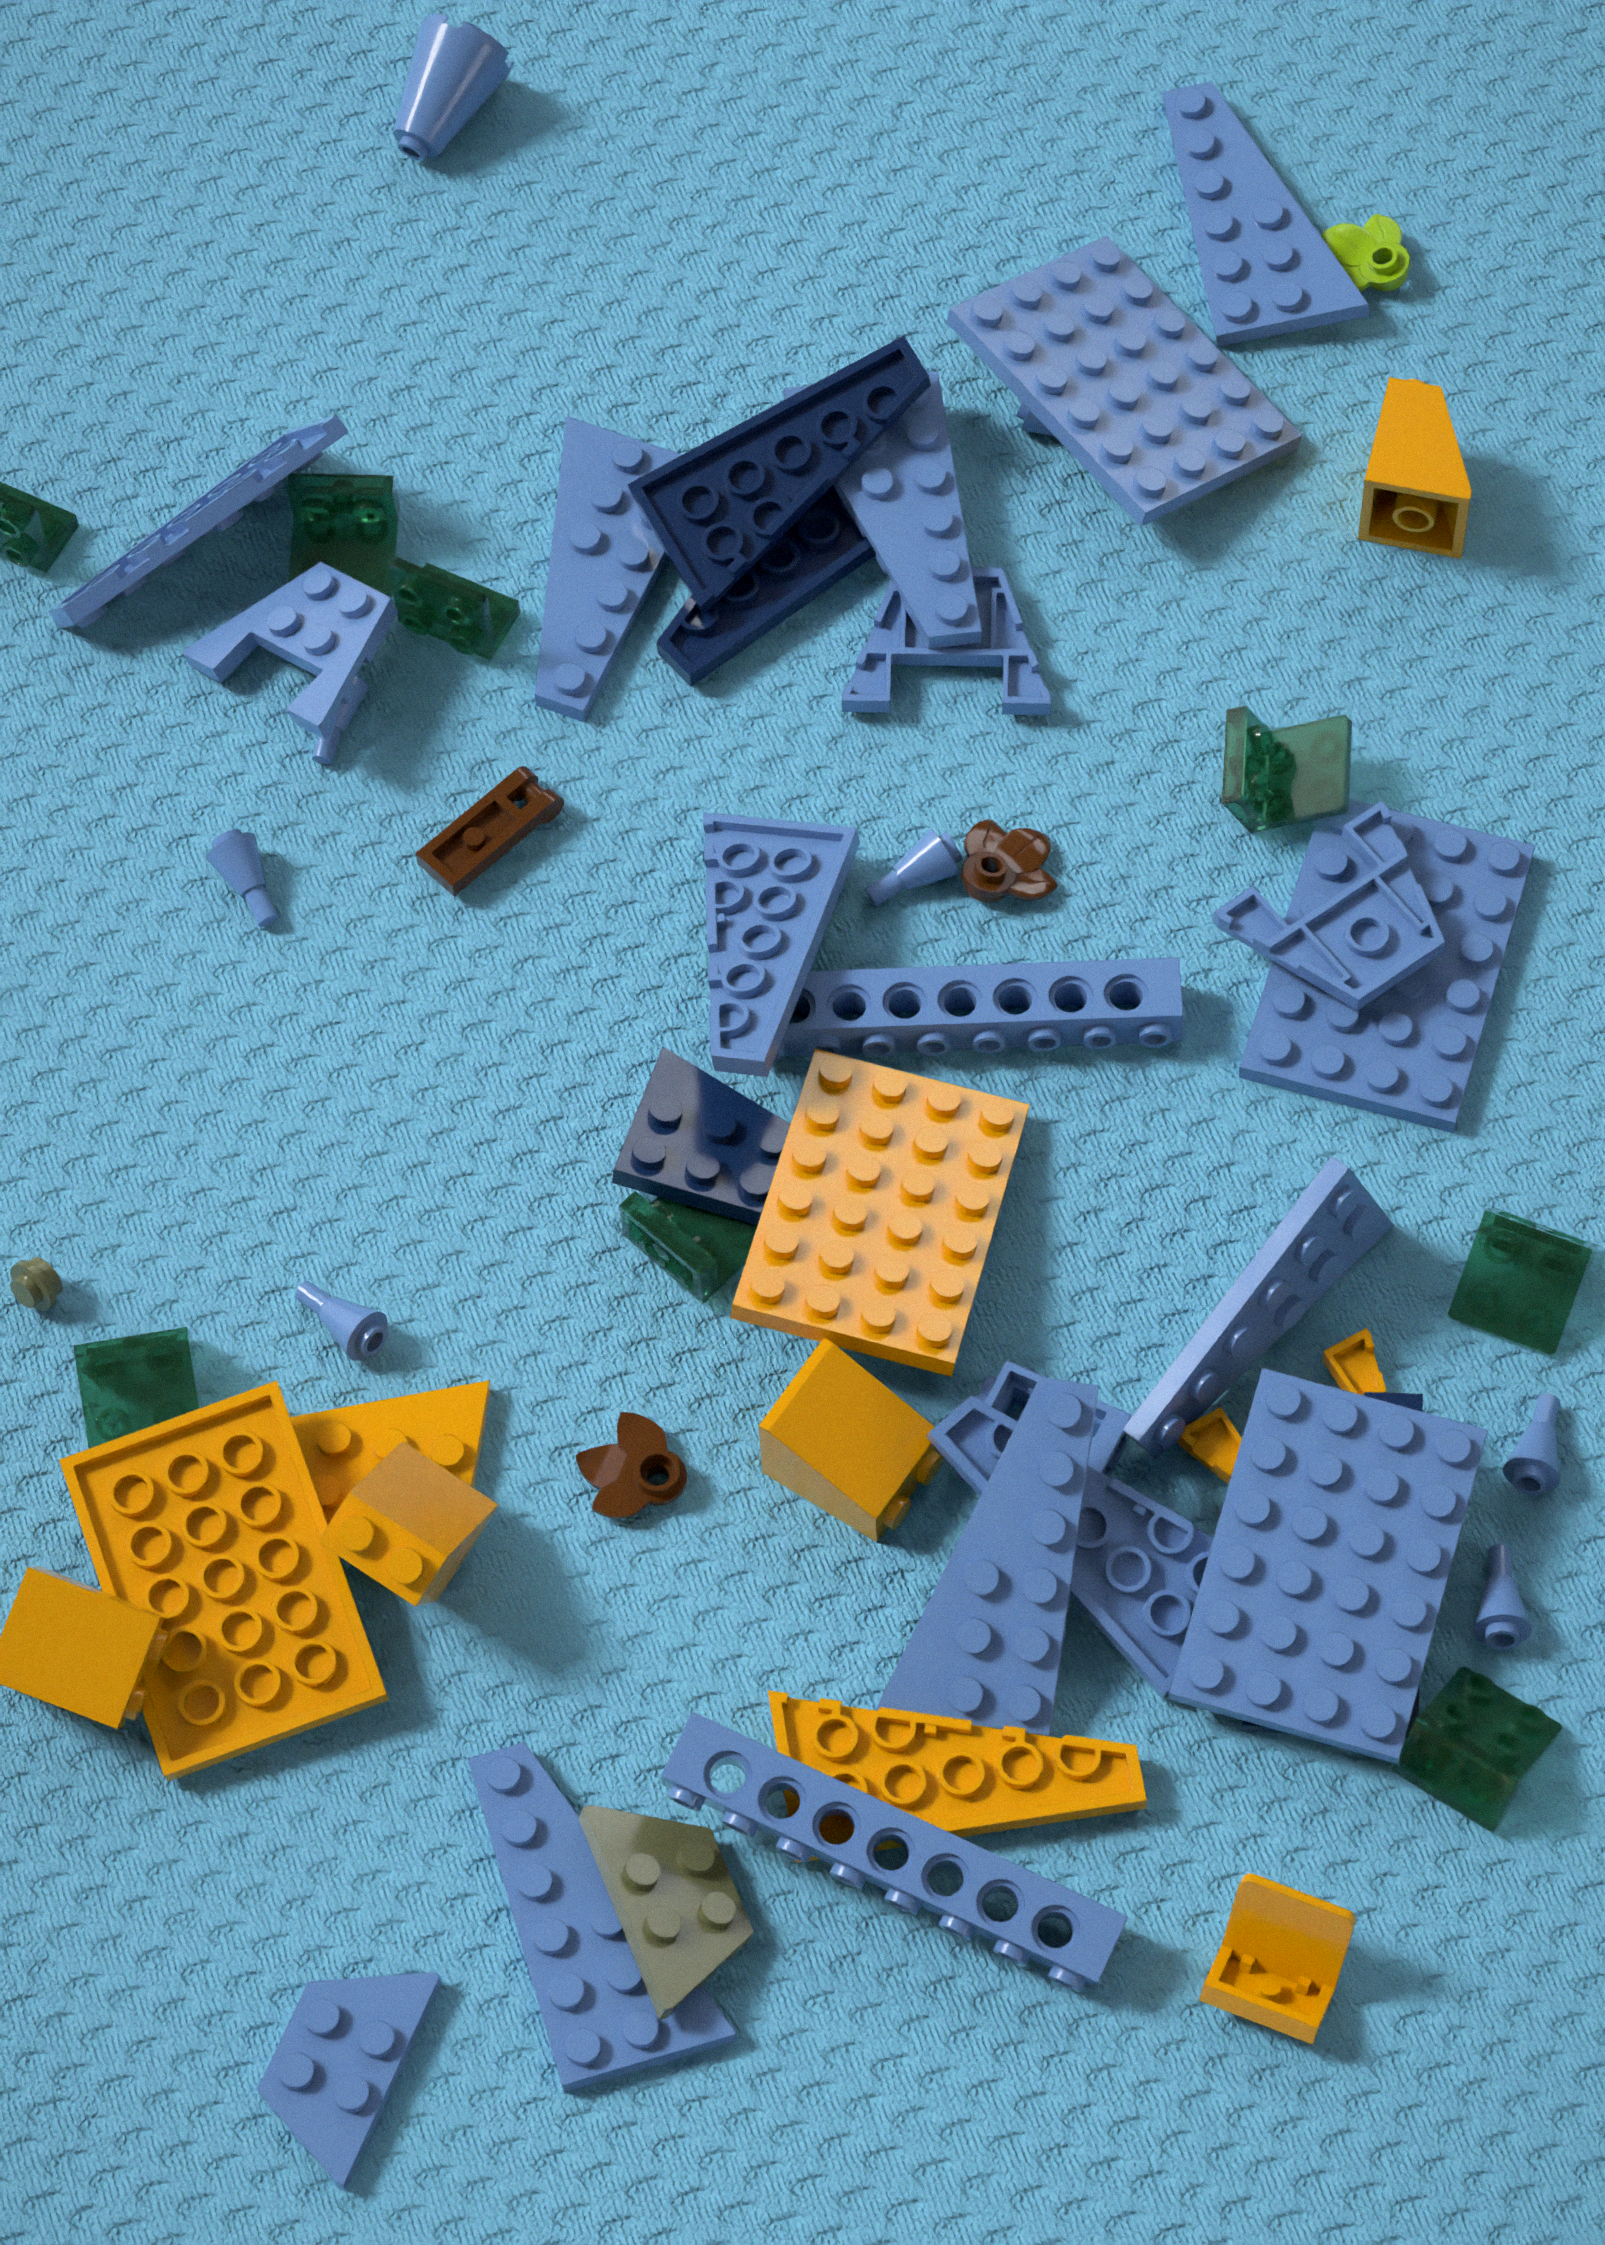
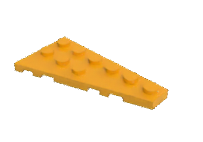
M490 1380L291 1417L327 1523H330L348 1493L402 1441L474 1487L491 1394Z
M768 1690L770 1712L778 1752L960 1838L1146 1809L1147 1806L1137 1746L1133 1744L1066 1734L1063 1738L1026 1733L1025 1728L1005 1725L1004 1729L972 1725L971 1720L881 1707L878 1711L842 1706V1701L820 1698V1701L816 1702L789 1698L788 1693ZM783 1790L787 1816L789 1818L798 1811L800 1802L792 1792ZM835 1815L826 1818L821 1823L819 1832L826 1842L839 1845L847 1842L852 1837L854 1828L848 1819ZM886 1841L878 1845L875 1851L903 1846L895 1841ZM811 1855L809 1861L820 1859Z

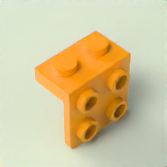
M1253 1873L1245 1874L1239 1883L1222 1945L1203 1984L1199 2001L1313 2045L1337 1987L1356 1924L1355 1915L1350 1910Z

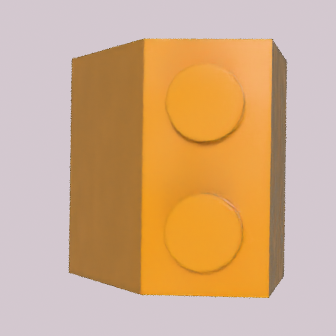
M1389 377L1364 480L1358 539L1461 559L1472 490L1441 386L1426 384L1417 379L1403 380Z
M826 1338L822 1339L759 1424L762 1473L875 1542L880 1539L888 1527L895 1530L901 1524L911 1506V1500L908 1498L919 1483L926 1486L932 1481L942 1464L943 1456L926 1437L934 1426Z
M402 1441L348 1493L317 1542L416 1607L438 1601L499 1504Z
M41 1566L27 1567L0 1636V1684L110 1727L121 1728L126 1718L136 1721L145 1701L148 1688L139 1684L147 1663L157 1666L166 1647L170 1632L161 1629L165 1616Z

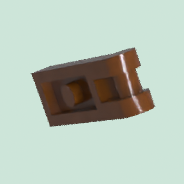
M521 766L417 851V863L455 897L541 823L546 824L555 819L564 806V800L552 789L544 790L538 784L539 778L526 766ZM521 800L528 803L522 809H519L514 804L515 801Z

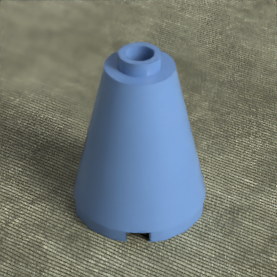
M429 14L420 25L393 130V136L399 142L397 145L398 149L408 157L418 161H424L426 157H438L509 76L514 66L513 61L505 62L509 52L491 35L463 21L460 29L447 25L445 23L449 16L444 14Z

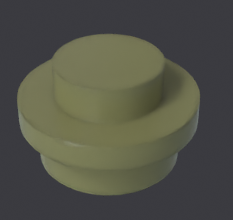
M33 1257L29 1261L20 1260L10 1270L12 1293L22 1305L27 1308L34 1307L40 1311H47L56 1304V1296L62 1292L63 1286L59 1275L48 1262L42 1258Z

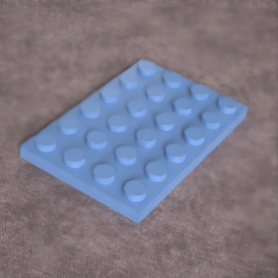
M1107 236L951 307L946 323L1141 527L1297 450L1300 444L1302 434Z
M1324 793L1285 919L1288 925L1293 924L1372 871L1342 838V832L1345 824L1374 805ZM1388 809L1398 840H1402L1408 854L1407 861L1417 884H1421L1444 937V953L1358 1011L1272 961L1239 1067V1078L1454 1133L1536 845Z
M1262 1368L1168 1699L1398 1764L1488 1430Z

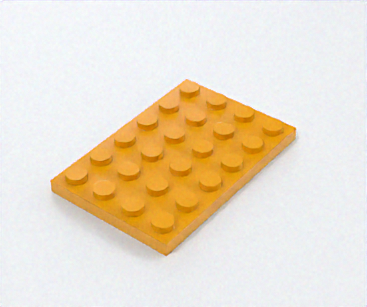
M815 1049L732 1303L730 1318L818 1342L826 1338L837 1347L952 1377L1030 1104Z
M277 1380L59 1459L102 1591L165 1616L161 1629L170 1632L166 1647L157 1666L147 1663L139 1685L148 1688L141 1709L163 1775L168 1782L389 1700L340 1557L317 1542L328 1526Z

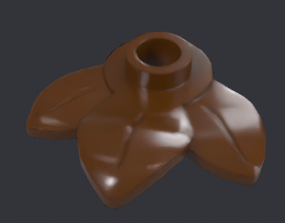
M991 819L980 821L967 833L963 846L968 858L963 864L961 877L967 893L974 899L992 903L1001 900L1008 894L1025 901H1033L1046 897L1057 889L1058 884L1054 878L1046 871L1040 869L1046 862L1051 850L1050 838L1044 833L1031 828H1018L1006 834Z
M620 1413L617 1423L618 1444L594 1447L576 1454V1462L583 1477L594 1488L600 1490L593 1502V1512L607 1518H629L642 1511L648 1504H669L680 1497L687 1484L685 1465L677 1455L667 1451L666 1436L663 1429L650 1419L635 1413ZM658 1473L665 1474L669 1478L667 1483L658 1486L648 1482L651 1476Z

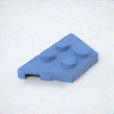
M426 1972L309 1981L258 2086L257 2091L260 2098L277 2118H280L286 2124L294 2138L307 2153L309 2152L338 2189L343 2191L348 2189L441 1987L442 1981L438 1974Z

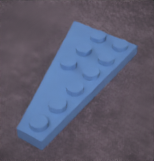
M1212 81L1163 91L1166 116L1218 348L1370 316L1369 304Z
M938 371L927 372L931 386L833 484L862 536L867 537L876 552V560L883 572L889 574L900 593L901 603L928 649L981 643L982 635ZM809 386L783 388L784 400Z
M337 415L288 430L48 612L60 628L78 624L81 629L89 626L107 612L103 606L105 603L118 594L121 598H125L147 582L146 574L159 565L164 568L187 552L186 546L199 537H205L215 530L217 533H220L243 517L242 512L239 510L240 508L249 505L255 500L260 503L273 495L283 486L281 482L283 478L295 470L299 473L314 464L323 456L322 451L349 433Z
M566 416L535 686L536 706L585 722L668 559L666 552L632 497L628 484L682 454Z
M519 1743L468 1758L563 2092L572 2091L737 2042V2033L702 1986L699 1989H694L679 2003L676 2010L668 2018L659 2020L578 1819L579 1816L526 1743Z

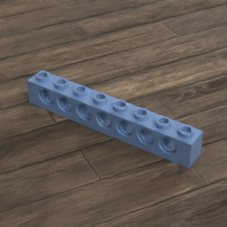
M1179 957L809 971L792 1014L803 1016L806 1019L797 1023L789 1022L774 1061L788 1056H810L812 1058L815 1049L838 1055L865 1054L869 1057L881 1058L896 1052H920L925 1055L935 1056L944 1054L949 1050H975L980 1053L990 1054L999 1052L1004 1048H1031L1035 1051H1051L1059 1046L1085 1045L1091 1049H1106L1115 1044L1137 1043L1146 1047H1161L1170 1042H1181L1183 1003ZM1119 1003H1130L1135 1005L1136 1008L1132 1010H1120L1116 1008L1115 1005ZM1064 1005H1075L1080 1007L1081 1010L1069 1013L1059 1008ZM1010 1007H1020L1025 1009L1026 1012L1013 1015L1004 1010ZM955 1009H965L971 1013L958 1017L951 1015L949 1012ZM900 1011H910L916 1014L908 1019L894 1016V1014ZM846 1013H855L861 1016L853 1021L839 1018V1016Z
M693 1711L661 1774L662 1785L670 1788L667 1797L674 1802L696 1812H700L703 1804L725 1814L721 1822L727 1827L749 1837H754L757 1830L778 1839L775 1848L780 1852L804 1863H808L811 1855L833 1865L830 1874L840 1881L862 1889L865 1881L887 1891L884 1900L893 1906L915 1915L920 1907L942 1917L938 1925L946 1931L966 1940H971L974 1933H977L996 1942L993 1951L999 1956L1022 1966H1026L1030 1958L1051 1968L1048 1978L1077 1992H1081L1084 1984L1096 1989L1128 1919L1126 1915ZM723 1765H734L744 1772L746 1780L738 1791L723 1793L713 1786L711 1782L713 1773ZM787 1790L798 1798L800 1806L793 1816L786 1819H778L768 1813L765 1803L767 1798L775 1791ZM838 1815L845 1817L853 1825L854 1833L847 1842L839 1845L830 1844L820 1835L819 1828L821 1823L830 1816ZM886 1841L900 1843L908 1853L907 1862L897 1870L881 1868L873 1856L878 1845ZM946 1866L953 1868L961 1876L963 1885L954 1895L941 1896L930 1888L928 1876L938 1867ZM995 1892H1003L1011 1896L1017 1907L1015 1916L1005 1922H996L988 1918L982 1906L984 1899L988 1895ZM1048 1918L1061 1919L1070 1928L1071 1940L1060 1948L1048 1947L1039 1939L1037 1933L1038 1925Z

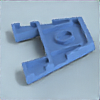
M320 562L198 640L182 654L190 667L220 683L257 646H261L316 675L317 677L286 710L295 724L326 740L336 726L332 717L340 703L348 704L356 690L352 682L362 663H370L398 610L391 597Z
M971 567L982 631L981 643L928 649L900 601V593L891 580L874 618V627L865 646H862L856 660V668L852 678L842 692V712L890 713L892 666L921 665L1003 667L1002 714L1050 715L1051 696L1048 688L1044 686L1038 661L1033 649H1030L1023 630V621L1003 568Z
M1382 800L1345 824L1342 832V838L1372 871L1291 925H1288L1253 886L1214 911L1213 923L1218 929L1357 1011L1444 953L1445 947L1444 937L1421 884H1417L1407 861L1408 854L1402 840H1398L1391 824L1390 812Z

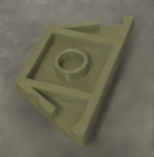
M594 1805L583 1807L578 1819L659 2020L668 2018L676 2010L679 2003L694 1989H699L715 1974L717 1968L723 1962L730 1960L749 1942L754 1933L711 1828Z

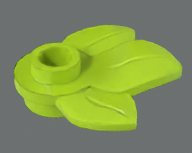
M1374 214L1365 223L1364 228L1351 223H1341L1330 227L1322 233V239L1360 292L1370 286L1378 291H1392L1399 288L1406 281L1411 268V260L1408 251L1401 245L1402 231L1393 219L1381 214Z

